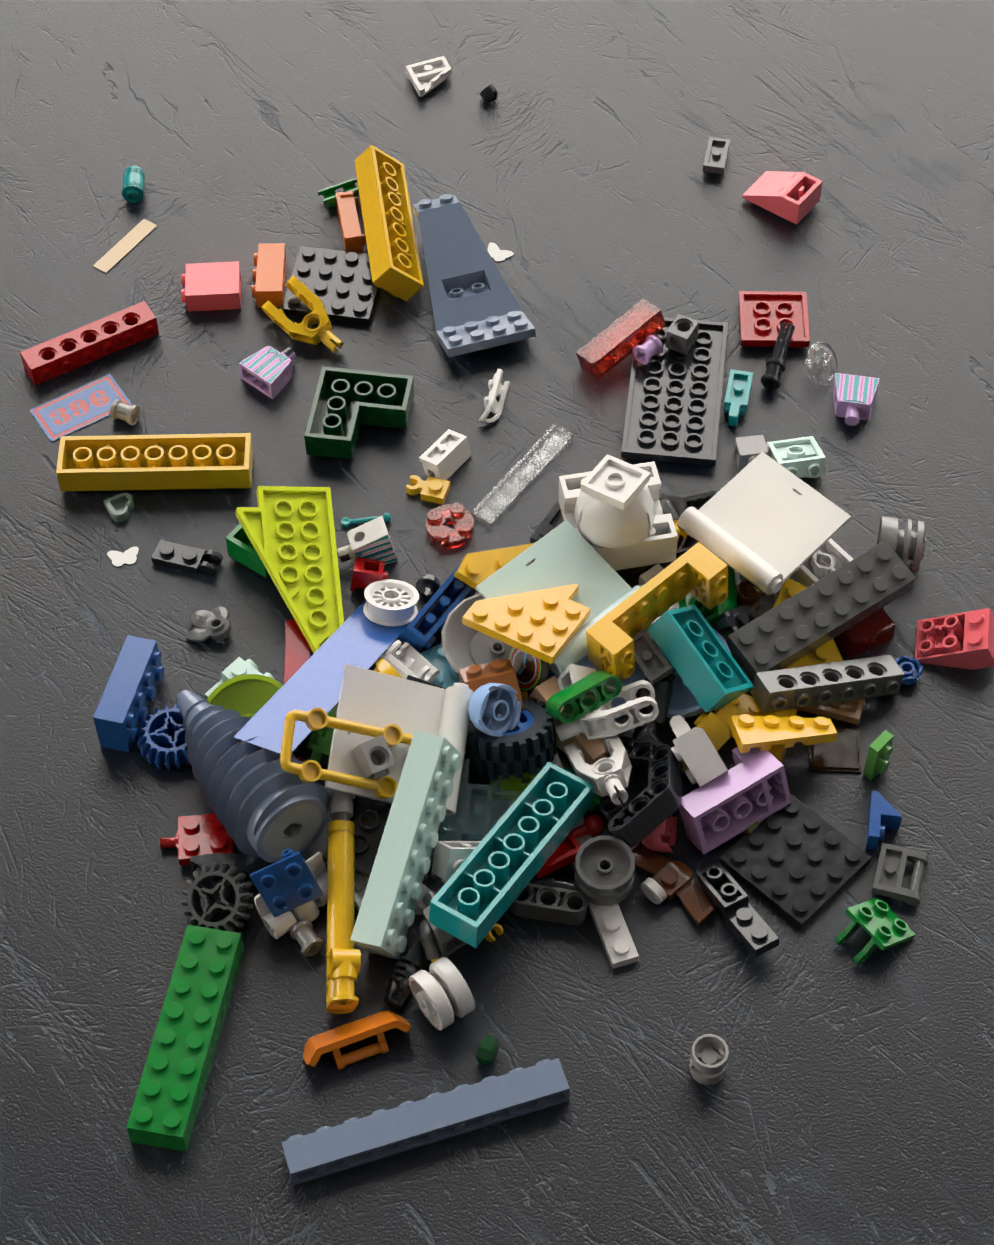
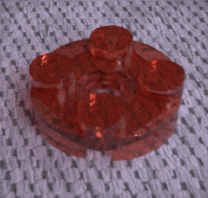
M461 503L442 505L431 509L427 514L426 533L428 538L435 544L436 542L441 543L446 548L459 547L467 543L469 536L474 532L473 516ZM454 524V528L450 529L448 526L445 525Z

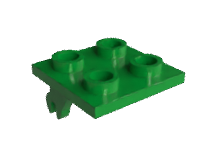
M876 897L846 909L845 913L852 920L843 932L836 937L835 942L838 946L841 943L844 944L862 926L872 938L863 950L855 956L853 961L858 965L860 962L863 963L878 947L883 951L913 939L916 934L905 921L900 919L890 909L886 902Z

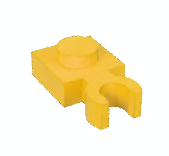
M411 475L410 484L414 486L406 485V493L409 495L420 494L421 500L444 505L451 488V481L430 476L427 477L426 481H423L419 476Z

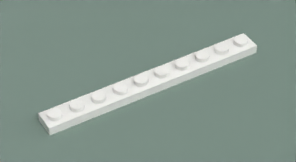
M556 753V755H554V760L552 761V764L563 769L558 754ZM536 768V772L539 774L541 769ZM583 817L581 818V820L576 824V826H575L573 829H575V828H577V827L583 825V823H584ZM587 834L576 840L582 846L591 839V836ZM574 861V862L571 863V865H572L573 870H574V872H575V861ZM587 902L612 968L638 962V952L618 903L611 906H597Z

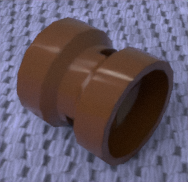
M747 579L741 581L737 588V608L753 604L758 610L761 604L762 590Z

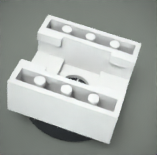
M655 461L634 464V466L650 472V481L646 486L650 490L656 512L650 534L634 546L617 549L597 546L584 538L624 581L639 578L640 575L659 563L676 560L678 535L671 513L663 514L659 501L661 481ZM592 471L559 476L558 502L563 520H567L578 532L579 529L574 510L577 498L581 492L580 484Z

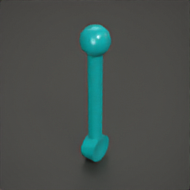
M384 513L382 515L384 522H389L391 520V515L389 513ZM380 516L358 519L344 517L341 519V525L347 528L351 524L369 522Z

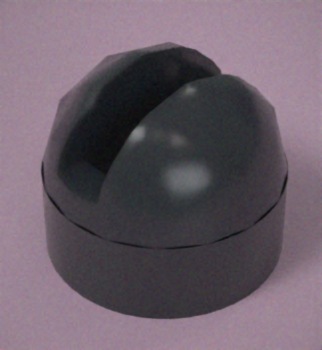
M490 84L480 92V96L486 102H493L497 99L498 92L495 86Z

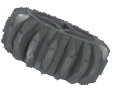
M212 862L210 867L202 865L201 872H192L195 881L187 879L186 883L190 886V889L183 890L182 894L188 895V900L181 902L182 905L189 906V909L183 914L185 916H192L189 921L190 925L198 924L199 927L235 932V926L242 928L244 924L241 918H250L246 909H253L255 907L254 904L248 903V898L255 897V894L247 892V889L253 885L251 882H244L247 875L245 873L238 874L239 868L237 866L230 868L229 863L225 862L221 865L218 862ZM216 877H224L222 882L218 883L213 889L205 886ZM233 887L236 894V903L231 898ZM211 894L221 895L219 897L224 904H216L215 896ZM201 896L204 898L205 906L203 910L200 901ZM223 909L231 912L228 917L221 921H212L214 916L219 915Z

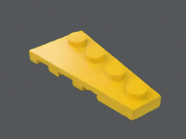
M742 714L740 716L730 715L728 723L741 753H749L750 748L758 747L760 751L771 750L772 745L781 744L784 748L794 747L796 742H802L805 745L835 742L837 737V731L831 719L825 717L802 718L799 716L776 717L774 715L751 716Z

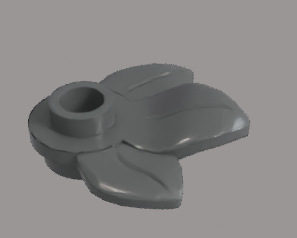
M217 606L211 612L208 610L194 612L190 620L195 627L186 635V638L194 642H203L209 638H213L216 641L227 638L231 632L228 610L225 607Z

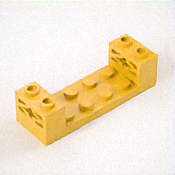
M701 543L695 544L586 630L589 661L599 670L608 672L618 677L621 681L628 679L636 670L634 640L631 637L643 629L646 630L652 621L662 616L676 602L682 601L688 593L709 610L717 604H722L728 596V565Z

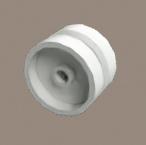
M441 957L431 963L429 972L420 970L408 979L409 987L419 1008L437 1030L441 1031L453 1024L454 1015L462 1018L475 1009V1002L466 981L454 964L445 957Z

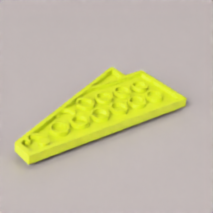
M258 486L256 491L258 507H237L236 517L310 648L315 653L344 623L330 487Z

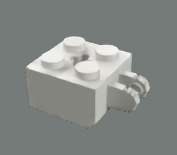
M683 716L672 717L669 724H671L670 727H672L677 738L673 740L675 746L671 750L679 762L685 761L689 768L685 773L693 785L698 783L701 787L728 771L704 729L698 727L691 729L688 723L684 721Z

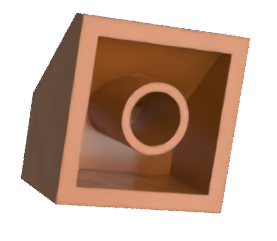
M496 659L490 663L474 664L467 668L459 669L460 683L467 684L473 693L487 683H501L511 686L518 693L515 695L517 696V701L521 702V712L524 711L516 673L509 659Z

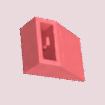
M766 171L742 195V198L797 225L820 201L823 181L805 172Z
M990 608L917 620L915 659L923 664L970 670L994 667V615Z

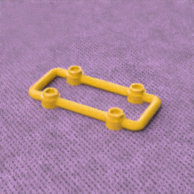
M319 707L313 708L308 712L292 710L286 715L280 753V765L284 771L298 775L304 783H313L320 779L373 790L375 795L381 799H387L395 795L398 785L390 776H383L378 780L322 769L320 764L314 760H308L302 764L292 763L291 754L296 720L305 722L306 726L312 731L329 727L375 738L383 735L388 747H393L399 743L410 746L413 735L403 733L402 729L396 724H389L384 728L329 717L327 712Z

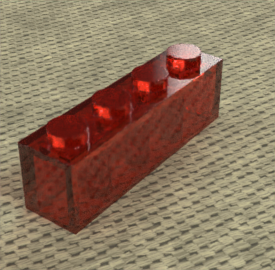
M644 298L576 352L581 368L596 379H601L632 354L633 349L637 345H642L649 335H655L666 326L661 309Z

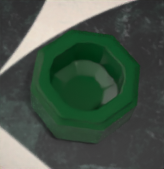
M489 1035L483 1037L476 1055L477 1062L488 1066L495 1060L499 1050L498 1038Z

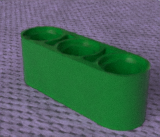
M603 670L595 671L552 695L546 702V712L549 716L569 724L616 698L621 692L622 682L618 677Z

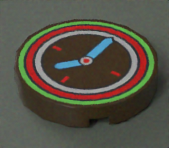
M512 647L508 659L515 670L519 689L521 692H532L536 686L546 681L549 671L548 662Z

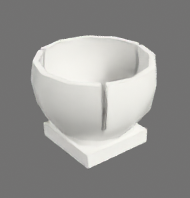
M607 454L580 484L581 492L577 498L574 512L581 535L594 545L611 549L634 546L650 534L656 515L650 490L646 486L650 481V472Z

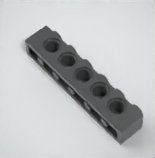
M891 655L758 672L755 675L754 687L750 693L765 713L898 694L905 674Z

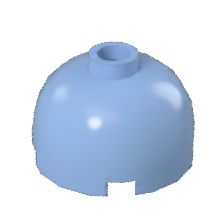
M487 683L479 687L472 694L468 705L469 718L475 728L487 735L497 737L503 736L504 734L502 733H505L507 730H512L516 726L521 713V702L517 701V696L515 695L518 694L517 691L511 686L501 683Z

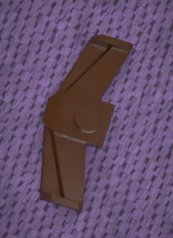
M640 843L631 848L635 857V867L653 876L652 879L664 889L668 901L677 896L696 923L697 928L717 912L692 877L693 871L683 862L671 861L645 848Z

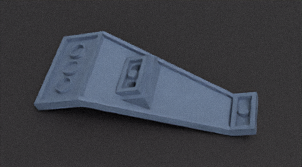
M444 194L438 199H422L418 203L412 204L413 212L420 223L437 340L449 357L536 337L535 327L522 312L456 196Z

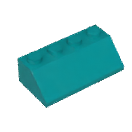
M696 605L668 610L647 629L652 636L653 642L660 647L667 657L669 664L674 667L682 678L683 684L689 688L696 698L698 705L706 713L721 709L754 687Z

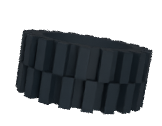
M521 696L524 711L520 713L516 726L512 730L502 733L504 735L501 737L481 732L475 728L469 718L465 753L467 763H469L472 770L477 768V773L480 775L488 772L489 778L495 779L497 775H501L502 779H509L510 775H516L517 779L523 778V773L528 772L529 775L537 773L536 768L542 770L547 762L552 763L554 755L557 753L554 718L546 712V703L542 701L537 703V699L532 697L525 700L524 696Z

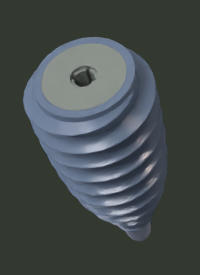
M182 690L176 696V703L180 714L184 718L185 742L188 747L187 756L192 765L193 775L199 782V788L207 798L210 808L216 813L219 822L225 826L227 834L235 841L238 849L250 857H259L272 863L280 861L282 858L281 853L287 848H291L296 853H302L308 849L320 836L327 821V810L330 802L327 789L320 785L318 780L313 783H304L298 775L284 771L280 765L279 753L234 738L251 718L243 717L235 710H224L220 705H210L207 700H203L192 691ZM292 752L291 762L302 764L303 762L296 759L295 755Z

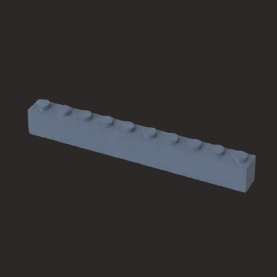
M559 1058L555 1060L545 1059L539 1061L535 1066L525 1069L522 1067L515 1068L508 1074L499 1077L488 1076L479 1083L472 1085L462 1084L452 1091L446 1093L436 1092L427 1096L426 1099L416 1102L406 1101L400 1104L399 1107L390 1110L380 1109L373 1112L370 1116L360 1119L356 1117L344 1121L343 1124L334 1127L324 1126L311 1134L291 1136L287 1141L282 1142L283 1153L294 1186L567 1102L570 1097V1087Z

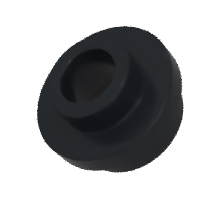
M430 574L423 575L416 583V590L421 596L426 598H432L440 588L439 580Z

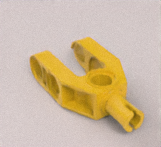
M292 276L287 281L286 287L312 312L307 314L301 323L297 324L289 320L281 308L278 310L270 300L261 307L262 310L294 340L314 345L323 342L333 353H337L339 350L336 347L341 349L344 343L331 332L333 329L322 300L299 279ZM314 324H319L316 329H311Z

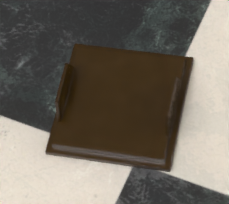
M835 728L837 731L835 742L808 745L809 771L862 773L859 728Z

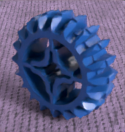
M165 704L162 711L155 708V715L147 714V721H141V729H138L137 743L142 756L147 758L150 764L155 763L158 769L165 765L170 770L172 766L176 765L180 770L183 763L190 766L187 756L188 747L185 742L184 718L180 714L177 704L172 709H169ZM171 733L174 735V741L171 739Z

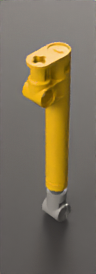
M326 788L330 798L329 816L333 818V821L328 823L326 1011L335 1014H345L353 1012L359 1003V998L354 996V982L357 980L361 965L360 949H354V942L350 940L354 929L355 824L350 821V818L353 817V799H355L356 795Z

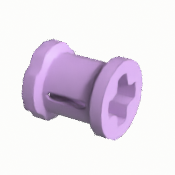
M649 335L642 345H637L633 349L634 357L641 364H648L652 356L663 351V344L656 336Z

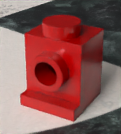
M355 557L350 591H355V588L365 590L373 582L387 580L388 572L383 571L385 562Z

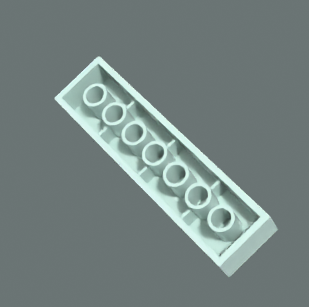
M414 731L350 939L369 953L399 960L400 954L406 948V934L415 918V904L422 895V881L430 868L432 848H435L438 842L437 831L440 822H443L446 815L445 805L447 798L453 792L455 772L459 770L461 765V753L445 737Z

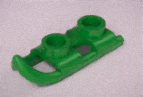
M353 178L317 192L319 196L323 195L324 205L334 207L337 205L335 192L337 189L343 188V192L353 191L354 197H359V188L355 185L358 181L357 178Z

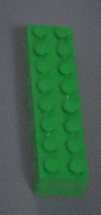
M187 925L126 1128L131 1142L187 1152L244 952L241 933Z

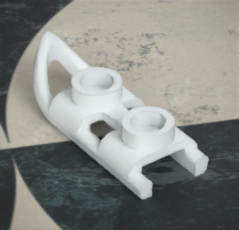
M498 369L493 379L488 382L489 395L484 398L485 411L479 419L480 423L495 422L502 414L510 384L509 381H505L504 385L501 384L502 369ZM497 396L500 397L499 402L496 400ZM492 411V413L495 414V416L490 419H487L489 413Z

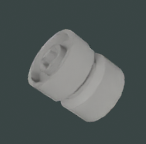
M704 1034L693 1042L689 1069L691 1076L698 1083L714 1085L723 1079L726 1072L729 1050L722 1038L713 1034Z

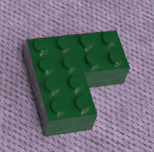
M322 366L304 434L306 455L353 459L361 424L407 429L415 395L414 376Z

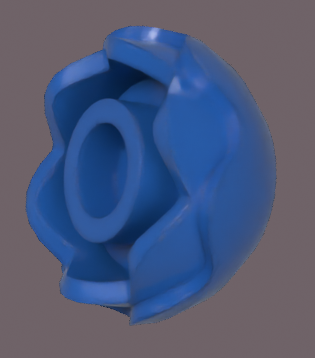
M908 656L895 659V662L905 674L902 685H912L920 680L923 667L917 659Z

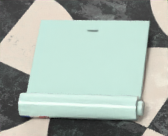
M565 520L477 585L475 589L484 599L572 584L579 585L578 593L572 601L590 608V616L554 663H548V668L554 674L560 676L570 664L575 665L588 655L586 630L641 587L635 586L631 588L582 535Z

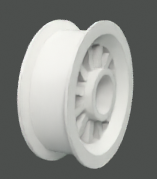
M389 579L380 580L368 585L364 591V597L367 601L363 607L364 615L376 624L402 626L409 624L418 614L415 604L419 600V593L416 588L406 582Z

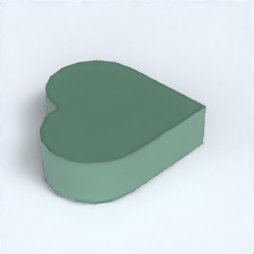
M121 493L104 500V506L114 521L123 522L128 519L129 511L134 508V500L131 494Z

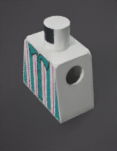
M383 516L348 531L347 536L350 545L337 549L341 563L355 557L384 561V564L398 561Z

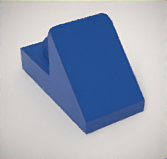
M872 791L870 796L866 850L876 851L878 841L884 840L885 829L897 831L900 829L902 821L900 813L878 791Z

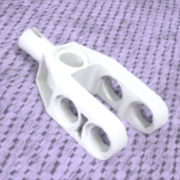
M640 680L622 687L620 694L617 696L625 699V704L613 707L611 705L612 700L574 722L557 725L556 730L561 742L582 733L587 736L588 740L615 736L655 720L659 710L655 701V692L652 684L648 681ZM640 688H647L650 691L649 696L637 698L635 694ZM650 704L654 707L650 714L645 715L639 712V709ZM625 714L629 716L628 721L624 724H618L614 721L615 718Z
M618 735L602 738L611 757L600 759L593 765L586 764L581 749H578V746H575L574 743L564 746L576 775L594 785L593 793L602 797L610 795L611 801L616 805H621L618 797L621 798L623 803L627 801L628 793L624 788L628 787L632 766L626 749Z

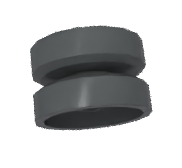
M597 836L586 841L579 848L575 860V885L577 890L586 896L587 902L597 906H611L620 903L629 895L633 887L635 873V857L631 848L625 842L613 836Z

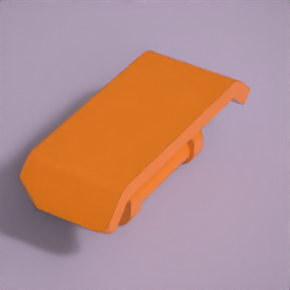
M384 1010L310 1037L304 1046L302 1057L307 1065L315 1067L322 1054L332 1051L338 1070H341L349 1064L379 1053L385 1054L389 1052L383 1032L398 1028L408 1033L412 1026L399 1014L391 1010ZM376 1035V1043L341 1055L339 1048Z

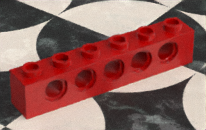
M140 302L20 352L24 369L35 385L159 334L157 319L146 302Z

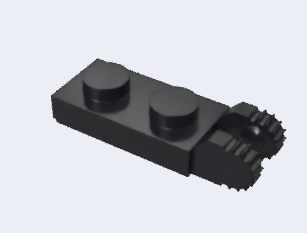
M159 540L151 560L155 565L194 574L201 573L215 576L218 568L212 563L220 564L223 560V555L210 549L206 551Z

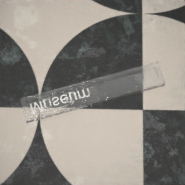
M553 424L471 511V518L491 528L573 440V433Z

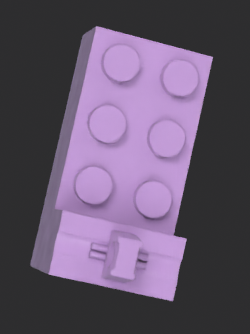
M736 747L732 750L735 767L682 797L679 810L686 837L703 854L708 853L743 832L746 827L754 822H760L792 803L784 765L768 750L760 751L758 747L750 748L749 753H741L739 748Z

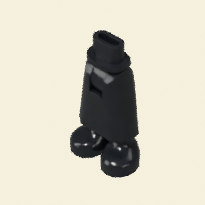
M674 672L653 685L655 701L659 710L656 719L644 724L640 732V726L617 734L620 740L635 739L663 744L662 740L656 735V728H664L676 677L673 674ZM640 688L636 693L637 698L650 695V691L647 688ZM650 704L639 709V712L645 715L650 714L654 707Z

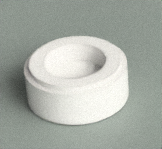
M648 877L641 884L643 893L653 903L660 904L667 898L664 889L654 879Z

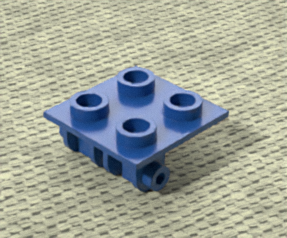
M287 848L281 853L282 858L280 861L250 874V878L274 918L324 895L301 853H296L291 848Z

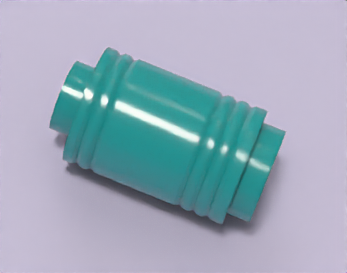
M129 166L123 173L122 197L131 203L141 201L144 196L145 174L140 167Z

